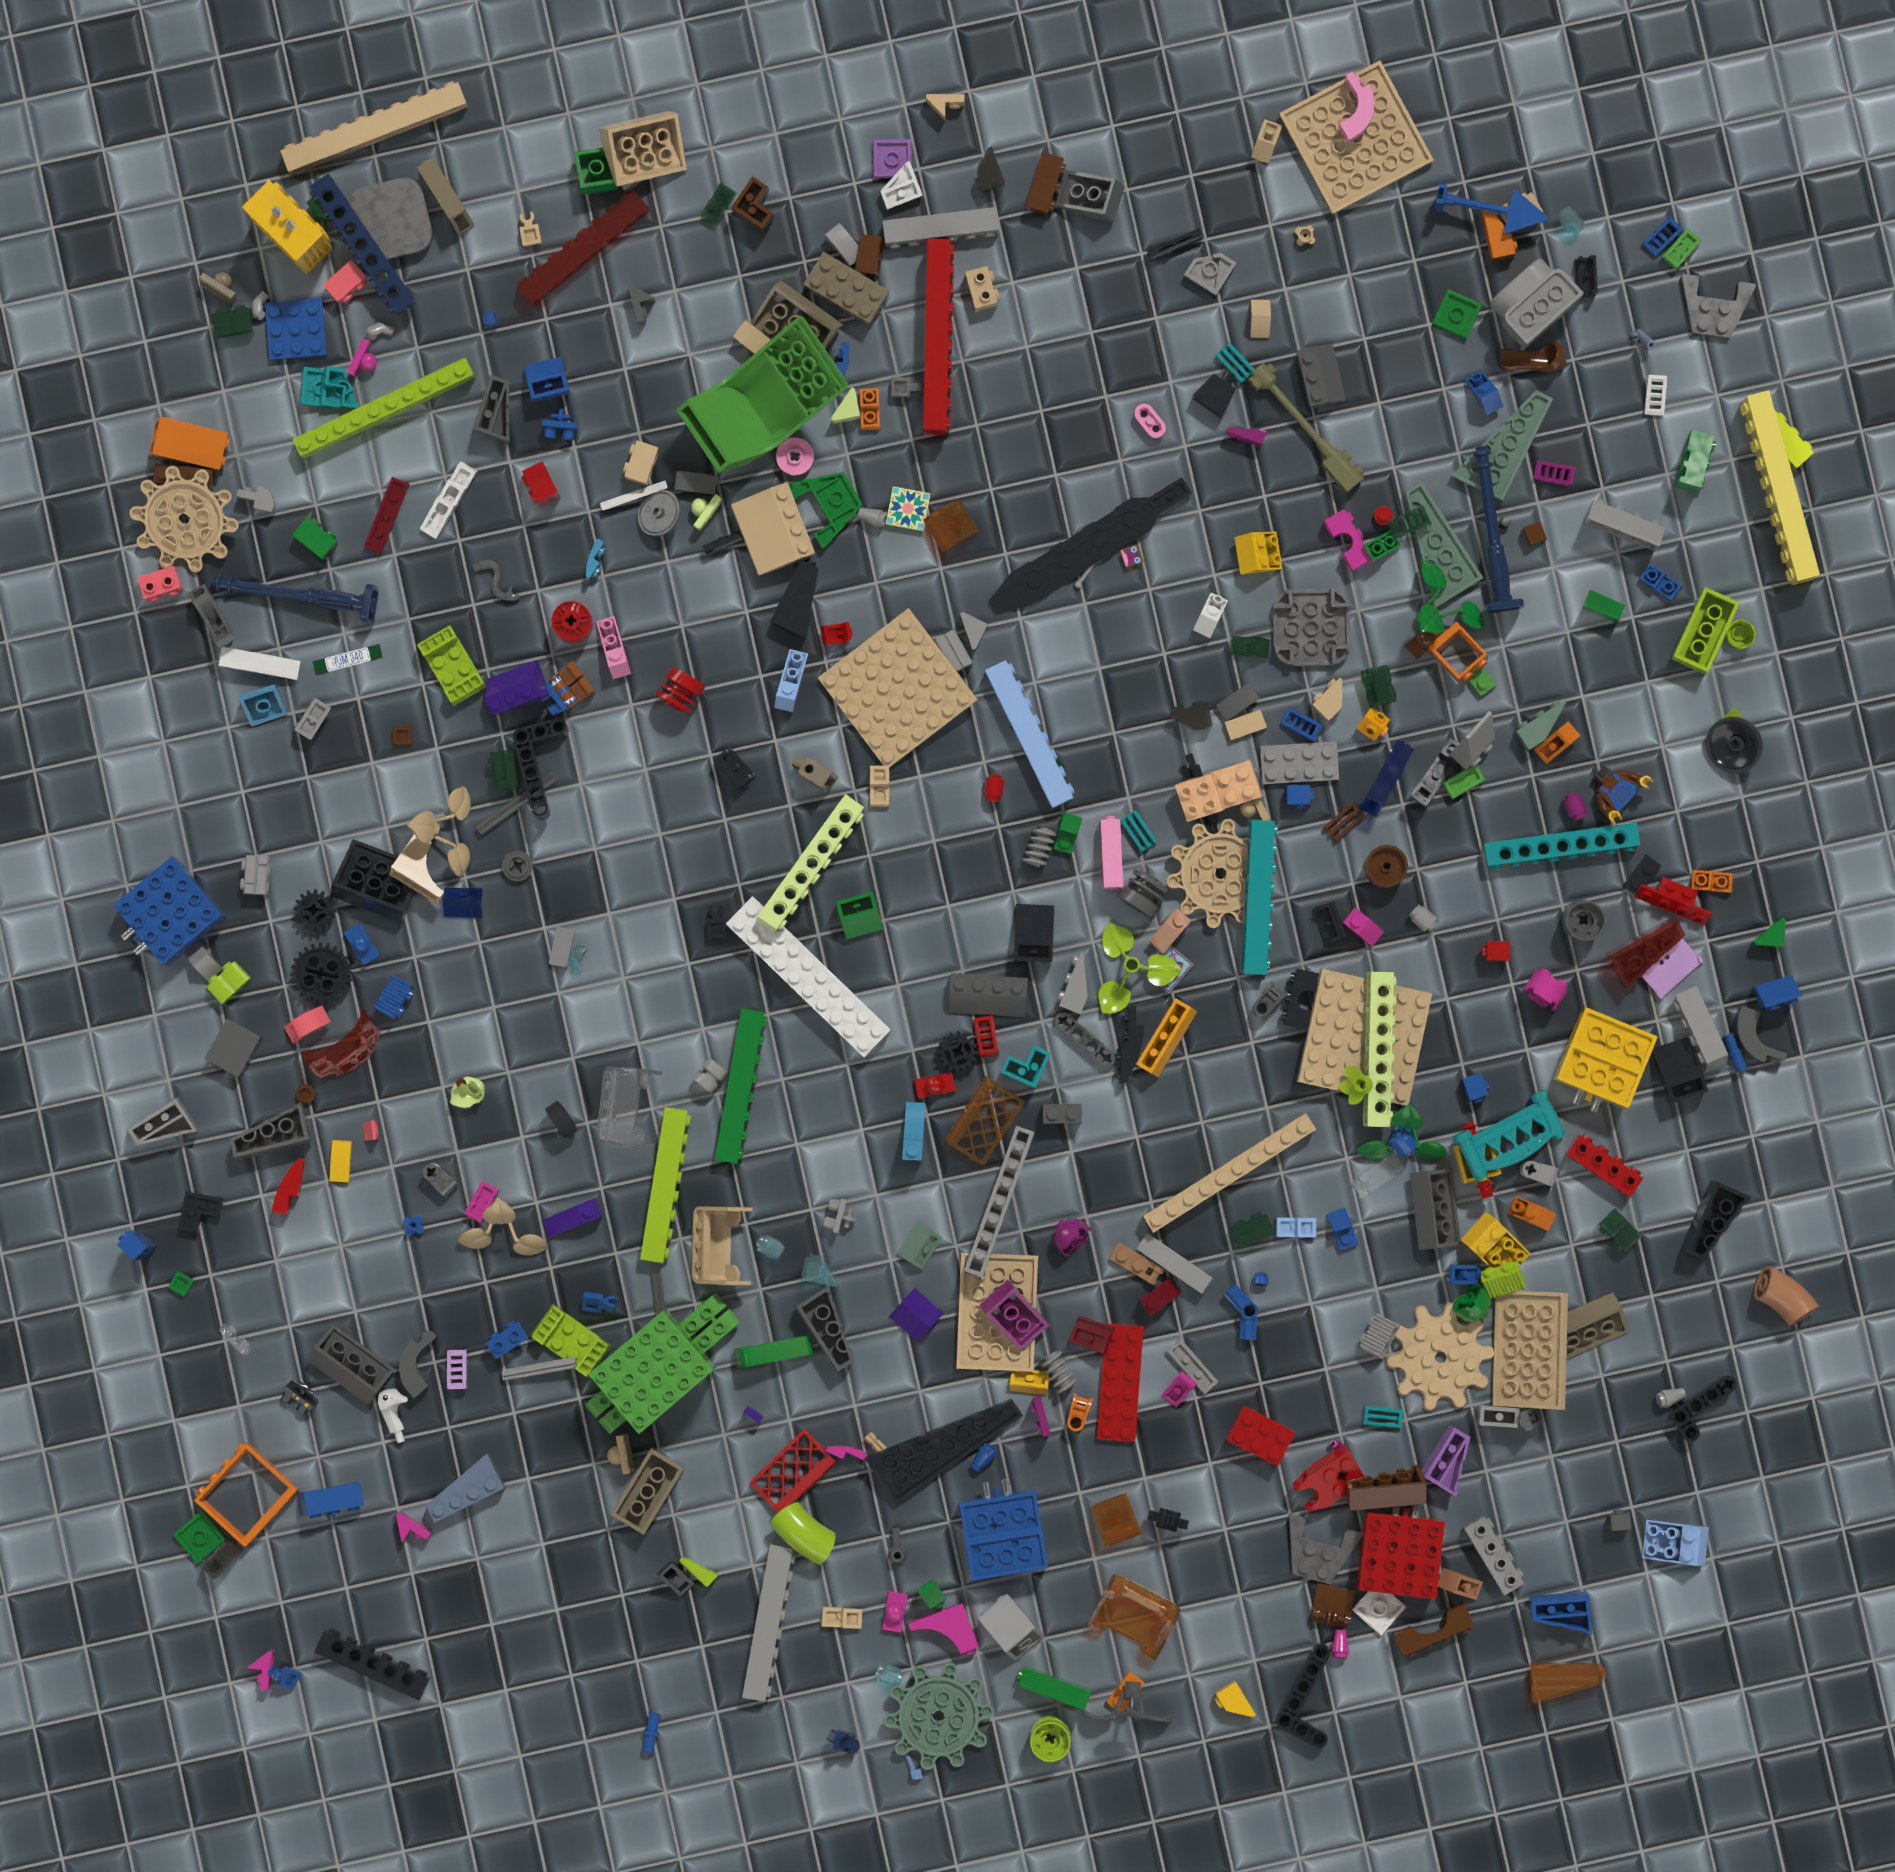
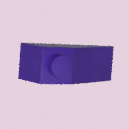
M593 1198L543 1220L549 1238L602 1217L603 1214L597 1199Z

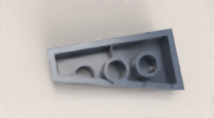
M490 1453L482 1457L426 1505L434 1523L506 1487Z

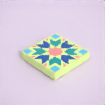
M893 487L886 525L923 532L930 493Z

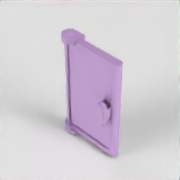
M1680 937L1640 975L1655 991L1657 997L1662 1000L1665 995L1704 961Z

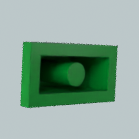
M935 1578L918 1588V1593L929 1609L934 1607L936 1610L945 1604L946 1596Z

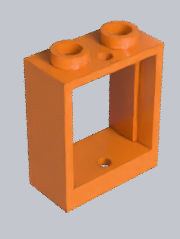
M1455 622L1428 646V650L1459 684L1463 681L1467 682L1473 676L1472 673L1476 669L1480 670L1487 664L1488 654L1458 622ZM1458 636L1479 656L1460 675L1439 653Z

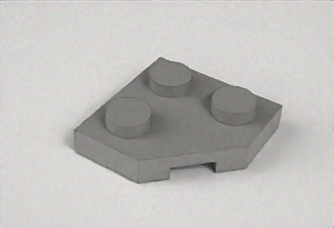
M1222 253L1194 258L1184 276L1216 296L1237 263Z

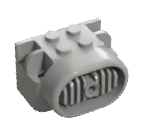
M1539 258L1504 287L1492 299L1490 305L1502 318V324L1510 333V337H1513L1521 345L1520 350L1524 351L1571 309L1584 293L1563 270H1551Z

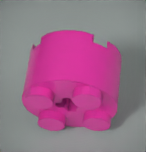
M1544 968L1541 971L1535 970L1524 987L1523 992L1528 991V997L1544 1008L1547 1005L1551 1006L1550 1010L1555 1011L1568 992L1566 989L1568 984L1561 979H1554L1551 977L1552 974Z

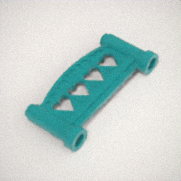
M1543 1089L1531 1095L1532 1105L1477 1134L1472 1135L1470 1129H1467L1452 1137L1454 1143L1459 1145L1468 1167L1477 1181L1486 1178L1487 1171L1508 1167L1526 1159L1539 1150L1551 1137L1557 1140L1565 1136V1130L1549 1099L1551 1095L1548 1089ZM1532 1120L1544 1128V1132L1542 1134L1538 1133L1536 1137H1533L1531 1134ZM1517 1128L1528 1135V1141H1522L1521 1145L1516 1143ZM1501 1136L1513 1144V1148L1511 1150L1507 1149L1505 1153L1500 1151ZM1485 1145H1488L1497 1152V1157H1492L1489 1162L1485 1160Z

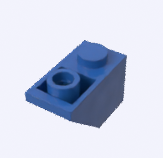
M1482 370L1465 379L1478 405L1486 415L1504 406L1498 389Z

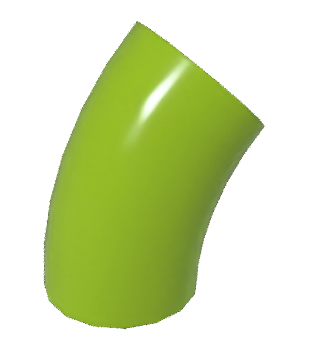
M799 1502L783 1508L770 1522L772 1528L789 1546L818 1565L826 1561L833 1549L836 1538L835 1532L816 1521Z

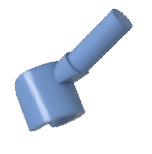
M905 1755L911 1777L914 1780L922 1779L921 1768L915 1769L910 1755Z

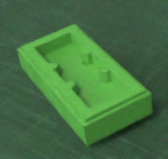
M1687 228L1662 258L1677 270L1702 240Z
M1476 765L1475 767L1470 766L1467 770L1465 769L1442 784L1451 799H1454L1485 781V778Z

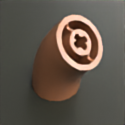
M1770 1266L1764 1267L1760 1272L1754 1288L1755 1299L1775 1310L1789 1326L1803 1320L1820 1307L1803 1286L1785 1273Z

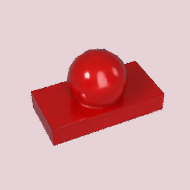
M952 1072L914 1080L918 1099L956 1091Z

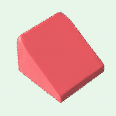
M376 1120L363 1122L365 1141L379 1139L378 1122Z

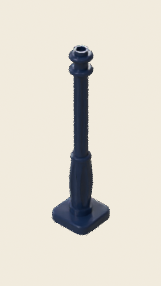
M1487 446L1477 447L1476 452H1473V456L1477 457L1478 462L1474 468L1479 470L1489 546L1487 547L1489 574L1494 593V602L1487 603L1484 606V614L1518 610L1524 607L1523 599H1513L1512 595H1510L1509 569L1504 545L1500 541L1490 471L1493 463L1489 462L1488 455L1492 452L1487 450Z

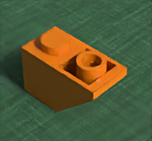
M1515 1196L1508 1211V1214L1548 1232L1556 1216V1213L1518 1196Z

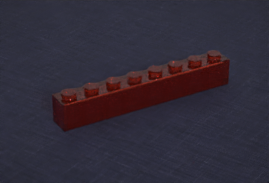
M634 190L631 193L629 191L620 198L621 201L618 204L610 205L606 209L607 213L602 217L599 215L593 219L590 227L581 229L576 234L578 237L573 241L568 240L562 245L563 249L561 251L552 253L544 265L539 264L533 269L532 275L528 278L525 276L518 282L517 290L532 308L650 211Z

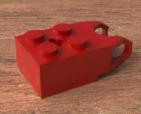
M1343 1444L1312 1463V1466L1304 1470L1299 1478L1292 1483V1487L1295 1491L1307 1488L1314 1489L1313 1496L1304 1505L1306 1510L1311 1512L1326 1508L1345 1497L1347 1480L1365 1476L1348 1448Z

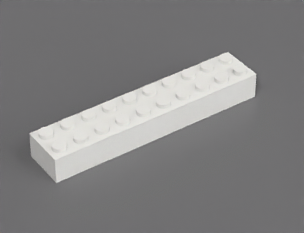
M752 896L726 924L865 1058L891 1030L785 927L782 930L777 929L774 933L758 922L756 918L764 907Z

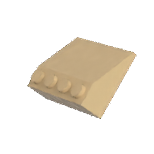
M666 111L599 127L602 147L616 186L687 170L677 113Z
M788 482L731 504L758 576L800 562V560H806L815 554Z

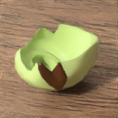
M469 1076L459 1078L451 1088L450 1103L460 1108H472L483 1100L485 1085L477 1078Z

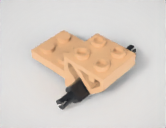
M1193 753L1185 755L1189 765L1186 769L1190 779L1175 785L1187 822L1203 817L1206 826H1209L1211 834L1219 832L1216 825L1219 823L1216 815L1217 812L1263 796L1251 760L1202 774L1200 765L1195 763Z

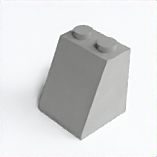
M1006 1594L1000 1596L996 1600V1604L991 1608L985 1609L978 1620L1001 1648L1012 1659L1017 1661L1043 1639L1045 1635L1014 1599Z

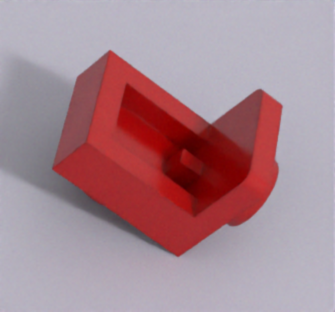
M849 622L820 627L823 646L843 644L852 640V628Z

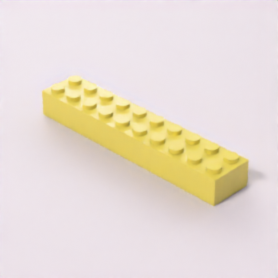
M1770 391L1746 396L1741 402L1740 411L1742 416L1746 418V433L1751 436V451L1756 454L1755 466L1762 476L1760 484L1767 494L1765 502L1767 508L1771 509V524L1776 527L1775 539L1777 544L1781 545L1782 552H1780L1782 563H1785L1787 567L1785 571L1786 579L1788 582H1791V585L1814 580L1820 573Z

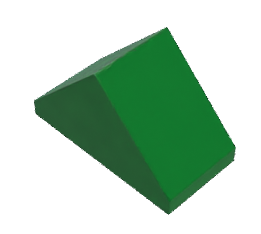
M1784 917L1778 919L1751 943L1754 946L1784 947L1786 919Z

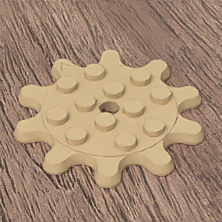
M169 466L165 471V484L161 486L156 485L151 480H144L141 483L140 488L147 496V504L144 506H134L130 509V517L133 520L143 522L146 526L145 532L137 538V545L142 549L157 546L161 550L159 564L163 568L171 567L177 558H183L187 561L191 571L199 572L203 567L202 556L205 553H212L217 558H224L227 555L228 550L222 544L220 537L222 533L235 532L239 527L236 519L226 517L223 514V506L231 501L232 495L225 489L216 493L211 492L207 487L209 474L205 470H198L193 479L185 480L181 477L177 467ZM182 513L190 517L189 523L181 522L180 515Z
M1225 819L1221 823L1220 831L1216 834L1209 833L1202 824H1195L1192 828V834L1195 839L1194 844L1188 848L1182 845H1175L1171 849V855L1181 863V870L1176 874L1169 875L1166 883L1170 888H1182L1185 891L1186 898L1180 905V911L1183 914L1189 915L1196 909H1203L1207 914L1206 923L1211 928L1218 927L1221 917L1226 913L1233 914L1239 923H1243L1248 836L1243 839L1238 838L1235 834V823L1231 819ZM1223 868L1226 875L1223 879L1216 878V869Z
M1454 1303L1446 1304L1443 1313L1438 1317L1431 1316L1425 1306L1416 1307L1414 1310L1416 1325L1409 1329L1400 1325L1394 1338L1401 1343V1350L1396 1354L1388 1355L1385 1359L1387 1367L1401 1369L1404 1373V1379L1397 1386L1398 1393L1402 1396H1407L1412 1391H1420L1423 1394V1408L1427 1411L1435 1410L1439 1399L1443 1397L1449 1398L1454 1407L1461 1409L1467 1403L1464 1392L1468 1386L1473 1385L1479 1389H1485L1489 1385L1488 1377L1483 1375L1479 1369L1483 1361L1494 1358V1348L1492 1346H1482L1477 1342V1335L1482 1331L1484 1324L1480 1320L1466 1324L1461 1323L1452 1310ZM1438 1352H1444L1446 1355V1360L1442 1363L1437 1362L1435 1359V1355Z

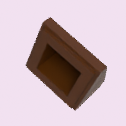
M1541 522L1528 525L1522 529L1529 547L1547 540Z

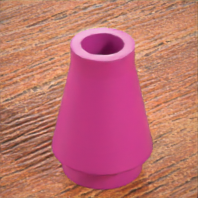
M1335 1630L1331 1648L1333 1658H1348L1350 1651L1346 1630Z

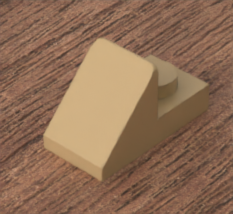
M926 94V102L945 120V106H949L951 109L961 108V106H964V94Z

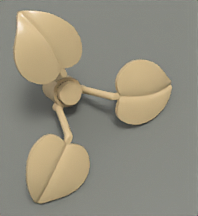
M464 786L456 788L449 796L448 807L452 812L451 815L435 819V815L431 811H424L407 825L422 843H428L432 839H437L452 846L453 849L448 852V862L452 871L458 877L463 876L469 865L470 852L468 847L463 843H459L456 846L455 843L436 836V834L440 830L437 822L451 819L455 816L458 820H463L469 814L471 801L469 793Z
M499 1198L483 1212V1219L489 1223L488 1229L485 1232L481 1228H474L466 1231L458 1238V1242L463 1246L473 1249L485 1248L491 1243V1237L488 1234H490L492 1225L508 1223L513 1239L516 1242L513 1245V1249L521 1255H535L548 1247V1244L537 1235H524L518 1239L511 1223L515 1220V1212L505 1201Z

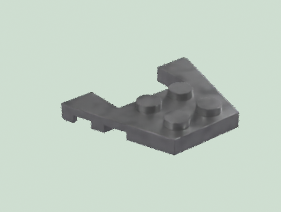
M1682 274L1681 282L1684 288L1691 333L1730 339L1756 284L1738 282L1736 301L1697 296L1699 276Z
M1289 1513L1292 1574L1331 1584L1363 1533L1345 1528L1341 1546H1332L1303 1538L1302 1534L1307 1517Z

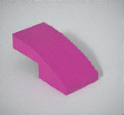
M841 1445L827 1446L825 1450L842 1459L846 1452L864 1460L867 1454L864 1450Z

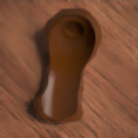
M1557 342L1549 343V345L1538 351L1518 352L1509 348L1500 351L1499 360L1505 372L1540 371L1549 373L1561 370L1567 364L1564 347Z

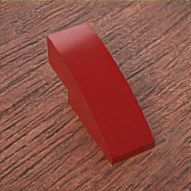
M299 1158L284 1176L274 1198L271 1212L289 1214L292 1196H300L306 1158Z

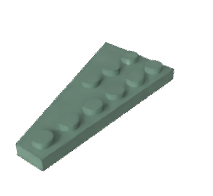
M1537 390L1481 445L1487 446V450L1492 452L1488 455L1489 462L1493 463V466L1490 467L1494 498L1500 501L1504 500L1553 398ZM1472 454L1451 477L1481 491L1479 470L1474 468L1478 464L1477 457H1474Z
M1421 481L1405 491L1421 559L1422 561L1426 560L1436 564L1446 577V587L1444 589L1440 588V592L1433 601V606L1439 607L1483 579V576ZM1429 587L1430 594L1432 597L1435 593V589Z

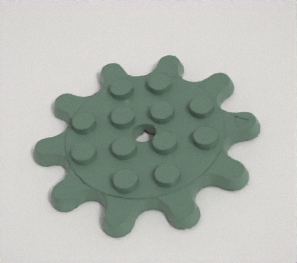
M952 1662L946 1663L941 1674L936 1677L929 1675L924 1666H916L913 1669L915 1683L912 1687L904 1688L900 1685H895L890 1690L891 1696L899 1702L900 1708L895 1713L887 1714L883 1722L886 1727L898 1728L902 1732V1738L896 1743L895 1751L899 1755H905L911 1750L919 1751L921 1754L920 1764L925 1770L932 1769L936 1759L940 1756L948 1757L954 1767H960L964 1763V1756L962 1754L964 1746L972 1744L980 1748L987 1743L986 1736L978 1730V1723L983 1719L991 1718L994 1714V1709L989 1704L982 1705L977 1703L975 1699L977 1692L983 1686L982 1681L974 1677L966 1683L959 1682L956 1678L957 1667ZM940 1710L944 1713V1717L941 1720L933 1718V1714L936 1711Z

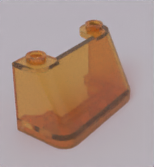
M1114 1574L1103 1591L1087 1625L1097 1632L1105 1631L1109 1627L1141 1644L1140 1650L1142 1655L1156 1661L1176 1626L1180 1608L1173 1602L1121 1575Z

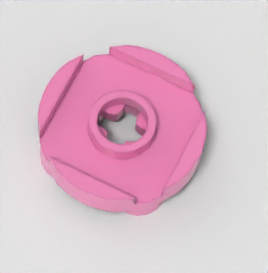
M787 438L778 446L776 461L784 473L790 476L803 475L812 467L814 451L805 439ZM792 452L795 454L800 453L798 461L790 460Z

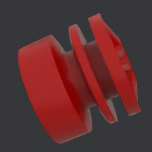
M566 601L558 605L553 611L551 618L552 628L556 635L564 642L578 644L587 640L591 635L594 627L593 617L583 604L576 601ZM571 617L576 620V623H573L572 626L567 622Z
M671 666L665 676L671 682L670 686L661 683L660 687L665 689L666 693L657 690L655 695L669 707L690 714L692 710L685 706L686 703L695 706L696 703L690 696L700 697L706 686L690 675Z

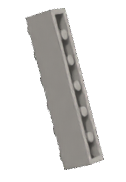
M996 207L883 221L885 246H889L890 249H897L905 244H908L909 247L919 246L921 242H927V239H950L951 242H954L958 238L965 237L966 240L976 239L979 235L994 237L996 233H999Z

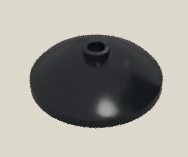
M1730 716L1717 721L1710 728L1706 738V750L1710 760L1719 769L1728 773H1742L1751 769L1759 761L1763 751V741L1760 732L1753 723L1742 717ZM1736 739L1740 740V745L1736 744Z

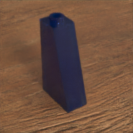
M1396 741L1359 808L1374 817L1379 813L1414 750L1410 744L1405 741Z

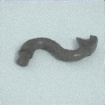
M492 560L479 561L480 563L473 565L475 572L486 569L493 570L494 576L491 590L495 597L506 601L520 599L519 593L517 595L512 593L513 586L506 593L500 591L501 569L497 563Z

